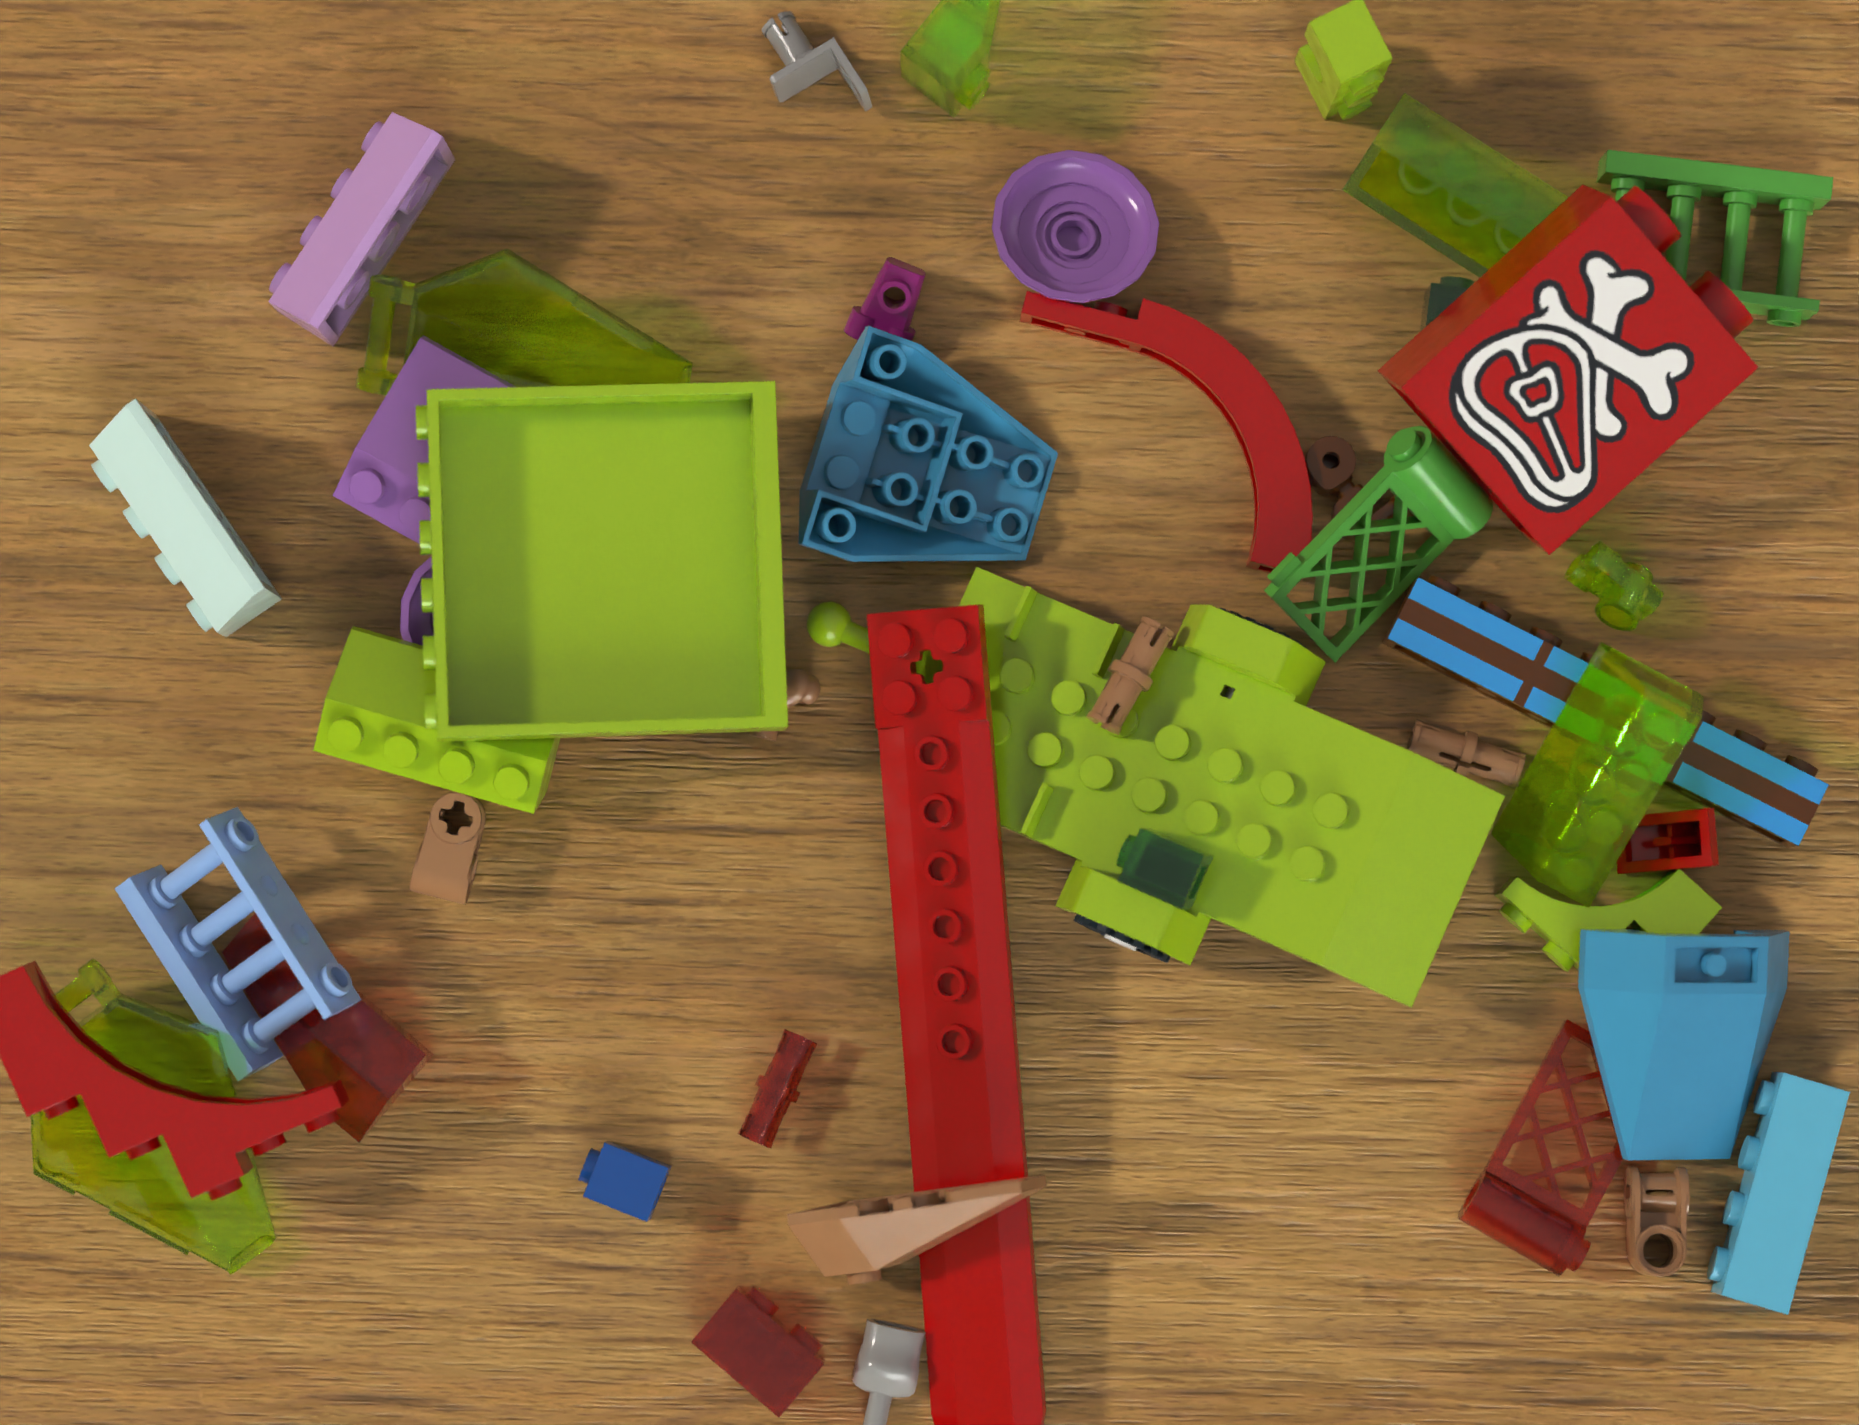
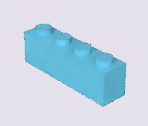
M1772 1072L1770 1081L1762 1080L1753 1106V1112L1760 1114L1754 1137L1746 1136L1739 1154L1738 1168L1744 1170L1739 1192L1733 1190L1730 1192L1723 1212V1224L1729 1225L1724 1246H1716L1714 1248L1708 1265L1707 1279L1713 1280L1711 1292L1786 1315L1789 1314L1849 1098V1091L1784 1072Z

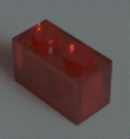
M738 1285L697 1333L691 1343L776 1416L780 1417L824 1365L825 1359L818 1354L823 1344L799 1323L790 1330L777 1319L774 1314L780 1307L756 1286L753 1285L747 1293Z

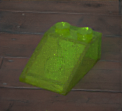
M941 0L900 51L901 77L953 118L963 106L968 110H972L990 87L987 79L991 74L989 69L1004 0Z

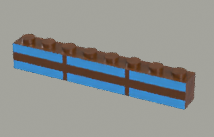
M1430 575L1428 581H1425L1418 577L1411 584L1382 644L1707 808H1714L1716 813L1786 848L1799 846L1829 784L1815 778L1818 772L1817 768L1793 756L1787 755L1783 762L1764 752L1767 744L1747 732L1736 729L1732 736L1714 727L1713 724L1716 718L1698 707L1684 704L1682 710L1662 701L1665 694L1664 691L1638 678H1634L1632 683L1629 684L1611 675L1614 667L1597 656L1583 652L1579 659L1559 649L1563 642L1560 638L1534 626L1531 627L1528 633L1510 624L1509 621L1512 615L1496 605L1481 601L1479 606L1476 607L1458 598L1461 590L1442 578Z

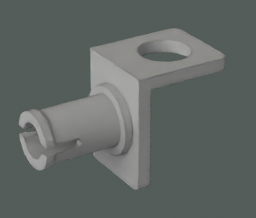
M791 11L777 14L786 35H783L773 17L764 24L762 28L763 35L768 38L786 66L769 78L779 102L788 100L838 69L863 109L867 111L873 107L865 84L834 37L817 48H813Z

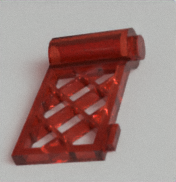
M1568 1019L1563 1022L1488 1163L1468 1192L1457 1217L1458 1220L1558 1277L1566 1269L1575 1272L1585 1259L1591 1245L1590 1241L1584 1239L1587 1225L1623 1160L1618 1139L1611 1152L1591 1158L1581 1124L1610 1117L1613 1124L1589 1031ZM1570 1038L1590 1048L1596 1072L1567 1079L1561 1054ZM1553 1069H1555L1558 1082L1545 1086ZM1599 1077L1608 1111L1579 1118L1570 1085ZM1560 1088L1570 1121L1541 1129L1534 1105L1541 1093ZM1528 1118L1532 1132L1518 1135ZM1572 1127L1581 1161L1552 1168L1543 1135ZM1534 1138L1543 1171L1523 1177L1502 1165L1514 1143ZM1606 1160L1597 1177L1593 1163ZM1584 1166L1590 1191L1581 1208H1578L1561 1198L1554 1174ZM1545 1177L1549 1191L1532 1182V1180Z

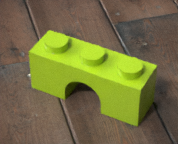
M1353 0L1309 22L1304 34L1308 44L1299 48L1294 60L1324 120L1338 113L1342 120H1346L1371 107L1372 102L1370 99L1378 93L1377 89L1380 83L1385 80L1384 75L1393 59L1364 1Z

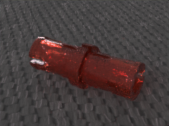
M784 1029L782 1033V1038L765 1076L759 1074L755 1083L759 1089L751 1109L738 1132L739 1135L768 1148H772L774 1144V1139L791 1101L796 1103L801 1092L797 1091L798 1085L808 1061H810L818 1043L787 1029Z

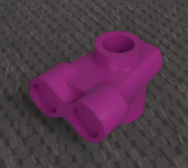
M888 257L878 272L876 280L862 307L853 306L844 332L858 340L865 327L871 326L912 341L916 331L910 327L926 273L918 267L896 258ZM890 287H898L904 291L906 298L894 300L887 297L884 292Z

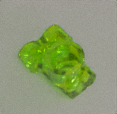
M1598 541L1587 554L1581 553L1572 561L1564 575V579L1583 592L1589 591L1599 597L1595 606V614L1604 624L1621 631L1634 630L1639 621L1657 609L1664 592L1652 584L1653 575L1646 567L1635 562L1625 563L1621 560L1622 555L1603 542Z

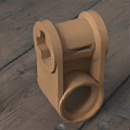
M452 792L443 795L434 803L430 812L424 840L416 856L410 881V891L466 905L476 873L477 854L486 823V812L483 804L476 797ZM460 801L465 803L464 813L473 816L471 826H462L458 830V834L451 832L452 822L444 819V813L447 809H456Z
M1628 1166L1626 1168L1624 1177L1626 1254L1633 1269L1643 1275L1654 1277L1672 1275L1680 1270L1686 1260L1690 1187L1689 1176L1685 1167H1676L1673 1173L1640 1172L1637 1166ZM1646 1190H1665L1667 1195H1647ZM1653 1234L1662 1236L1669 1246V1256L1665 1263L1659 1267H1653L1649 1264L1643 1253L1644 1243Z

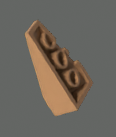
M1045 1175L843 1201L787 1214L788 1226L824 1277L846 1274L848 1285L881 1280V1269L899 1265L1047 1187Z

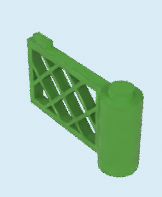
M1414 426L1402 429L1395 433L1387 444L1384 454V466L1297 557L1290 552L1267 576L1271 583L1264 591L1331 660L1336 662L1454 539L1467 538L1484 527L1491 517L1493 501L1428 428ZM1389 489L1395 495L1393 518L1371 521L1373 505ZM1409 510L1413 516L1407 517V511ZM1425 528L1431 534L1415 553L1403 554L1405 530ZM1391 531L1388 556L1367 558L1370 533ZM1355 535L1353 559L1331 562L1333 546L1343 536ZM1387 569L1385 584L1375 594L1363 595L1365 572ZM1351 573L1349 596L1327 599L1330 575ZM1316 577L1313 601L1293 603L1286 596L1302 578ZM1347 610L1346 624L1329 640L1324 635L1326 612ZM1305 614H1312L1311 621L1305 616Z

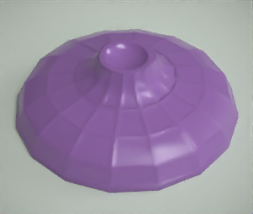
M1074 150L1037 156L1013 172L996 197L992 222V233L1000 259L1020 283L1050 299L1077 303L1113 297L1140 279L1156 253L1159 220L1151 195L1129 169L1101 154Z

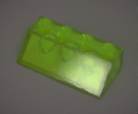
M1406 93L1403 94L1342 189L1350 196L1479 278L1568 198L1565 194Z
M1600 642L1493 827L1491 835L1537 881L1589 908L1701 720L1704 695Z

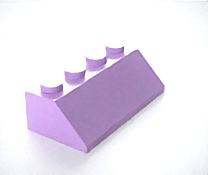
M393 112L385 123L377 121L369 130L361 146V149L365 151L364 156L354 171L347 168L339 176L330 195L335 199L323 218L316 215L310 221L300 239V244L304 248L292 265L286 262L281 266L269 286V291L273 295L268 302L277 312L333 347L455 161L442 135Z

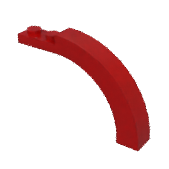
M1026 292L1020 322L1149 357L1170 367L1188 379L1216 406L1231 427L1242 449L1253 489L1254 527L1246 567L1271 573L1290 552L1297 557L1312 541L1313 510L1311 485L1305 457L1296 431L1282 403L1266 379L1241 352L1198 320L1171 307L1144 298L1142 299L1136 320L1126 317L1127 309L1112 303L1095 301L1094 307L1091 308L1070 301L1050 299L1040 293Z

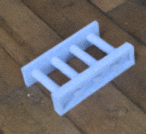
M236 807L210 817L199 824L210 844L169 875L163 866L159 865L129 877L117 886L115 890L237 1081H240L270 1066L284 1056L274 1038L315 1008H317L325 1020L354 1006L362 999L353 987L349 973L337 962L259 841L256 828L243 816L240 809ZM224 863L241 892L199 923L184 901L182 893L220 864ZM254 911L271 936L272 941L229 971L212 942ZM286 960L304 989L260 1019L243 993V990L279 963Z

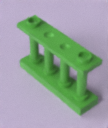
M1607 150L1601 157L1598 164L1596 183L1610 184L1611 192L1616 193L1615 201H1618L1634 185L1644 192L1645 189L1667 191V199L1672 200L1670 219L1679 230L1681 237L1666 250L1665 259L1685 282L1694 204L1701 201V196L1723 198V205L1728 207L1720 280L1737 296L1750 314L1766 315V322L1771 325L1798 327L1801 326V320H1808L1819 311L1820 300L1799 298L1798 293L1807 216L1813 215V210H1820L1831 200L1833 177L1616 150ZM1757 203L1779 205V212L1784 214L1775 294L1742 291L1751 209L1757 208Z

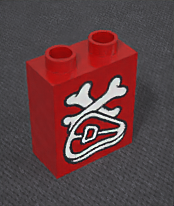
M1582 184L1378 370L1382 377L1489 495L1516 528L1548 555H1551L1759 368L1735 340L1754 321L1747 308L1717 276L1708 270L1690 286L1687 285L1662 255L1681 237L1679 230L1666 213L1642 189L1635 185L1618 201H1615L1612 196Z

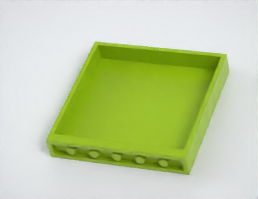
M775 381L426 389L427 405H416L417 440H428L429 462L417 463L418 497H430L431 520H419L420 555H432V578H421L422 613H434V636H423L424 671L435 670L436 694H425L426 729L437 728L438 742L784 731L788 727Z

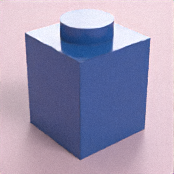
M604 1142L601 1152L593 1148L590 1149L581 1170L579 1181L587 1183L583 1197L648 1222L652 1218L672 1166L613 1142Z

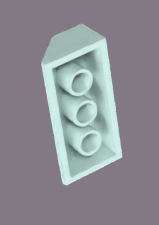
M136 398L126 404L89 445L98 458L97 461L91 464V467L110 493L118 488L130 505L123 510V514L139 537L143 539L149 534L162 552L154 557L168 580L173 585L182 581L194 598L186 606L200 627L205 632L214 628L217 633L227 637L282 600V598L157 415Z

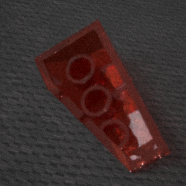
M254 913L222 952L231 969L272 941L271 936L256 913ZM284 960L244 990L261 1018H263L304 988L287 961ZM355 989L362 1000L354 1006L325 1020L317 1008H315L274 1039L305 1090L341 1079L350 1100L341 1108L336 1109L340 1119L335 1121V1123L360 1143L434 1054Z

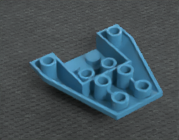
M866 326L836 377L825 407L800 488L798 544L850 562L1025 561L1058 452L921 344L871 326Z
M1580 929L1578 988L1622 1159L1628 1161L1730 1159L1787 990L1790 931L1734 930L1733 934H1653L1633 929Z

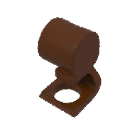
M1325 436L1315 441L1309 448L1305 461L1310 485L1319 495H1336L1338 498L1331 512V519H1333L1363 486L1361 484L1355 486L1352 482V474L1356 465V455L1352 446L1343 438ZM1391 496L1388 503L1372 515L1371 521L1390 519L1393 516L1395 496ZM1355 535L1342 537L1351 542L1355 541Z

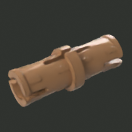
M1142 616L1140 625L1120 660L1113 659L1108 668L1111 676L1094 707L1086 716L1090 721L1095 724L1100 722L1103 729L1119 735L1122 730L1121 727L1141 691L1148 692L1153 680L1150 678V675L1167 644L1174 637V632L1167 627L1160 629L1161 623Z
M1418 719L1413 726L1407 745V750L1433 762L1454 768L1453 771L1460 775L1466 776L1467 773H1471L1509 785L1512 788H1516L1526 760V753L1516 752L1478 740L1477 733L1466 731L1465 735L1423 723V721Z

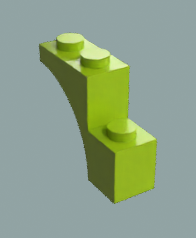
M1680 869L1669 871L1660 881L1641 894L1626 901L1607 906H1582L1559 901L1540 893L1519 877L1509 878L1495 894L1504 903L1503 907L1499 910L1503 917L1522 933H1526L1529 928L1533 929L1547 942L1542 951L1566 972L1572 966L1579 971L1580 929H1626L1630 926L1634 930L1653 934H1699L1723 908Z

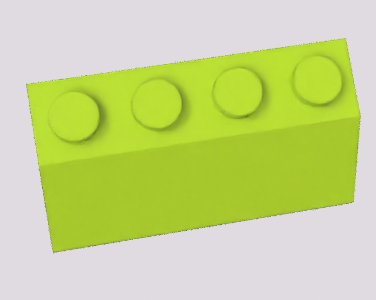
M353 626L325 698L313 751L534 814L547 793L560 738L438 742L437 728L426 729L425 694H436L435 670L424 671L423 646Z

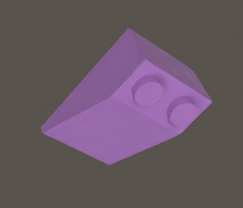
M425 336L420 337L355 447L332 496L420 544L419 520H431L430 497H418L417 463L429 462L428 440H417L416 405H427L426 389L503 388L516 386Z

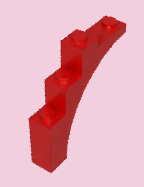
M36 961L0 975V1059L26 1117L44 1110L48 1120L81 1106L77 1099V1095L80 1094L109 1158L124 1151L129 1161L161 1147L158 1136L163 1135L190 1198L207 1192L210 1200L213 1201L242 1188L243 1184L239 1177L244 1176L254 1168L246 1151L247 1148L251 1147L254 1156H258L285 1144L287 1141L283 1133L302 1124L305 1125L308 1133L323 1128L340 1119L336 1109L341 1108L350 1100L341 1079L299 1093L259 1098L206 1095L164 1083L124 1063L89 1036L58 1001Z

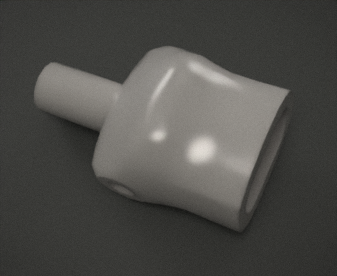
M867 1319L863 1342L856 1358L852 1381L856 1387L870 1393L863 1425H886L892 1397H910L915 1393L919 1375L920 1353L926 1333L924 1330L884 1320Z

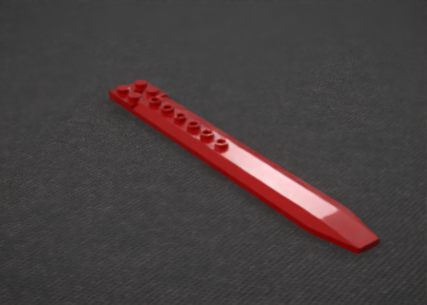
M984 605L867 614L875 729H878L914 1192L1028 1177ZM926 650H931L932 658L942 660L943 671L934 673L933 683L930 684L925 682L923 674L916 672V662L922 660L923 652ZM1030 1196L919 1254L931 1416L934 1425H1044L1046 1399Z

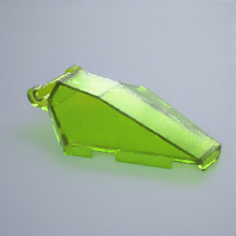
M504 249L418 283L403 281L400 278L387 275H372L370 277L368 295L373 298L366 355L364 367L358 369L356 388L364 392L387 395L399 375L387 370L396 303L412 306L404 364L420 337L425 336L516 387L690 383L693 366L691 361L509 249Z
M91 959L78 969L79 976L55 994L58 1001L68 1012L93 994L101 1006L78 1024L89 1036L124 1063L167 1084L206 1095L237 1097L219 1031L122 994L113 984L108 972L97 960ZM80 1094L77 1095V1099L81 1106L48 1120L44 1110L30 1116L34 1175L72 1195L78 1192L110 1209L108 1214L186 1255L190 1251L228 1271L231 1275L275 1241V1230L251 1147L247 1148L246 1151L254 1168L244 1176L239 1177L243 1187L211 1201L207 1192L190 1198L163 1135L158 1136L161 1147L129 1161L125 1151L109 1158Z

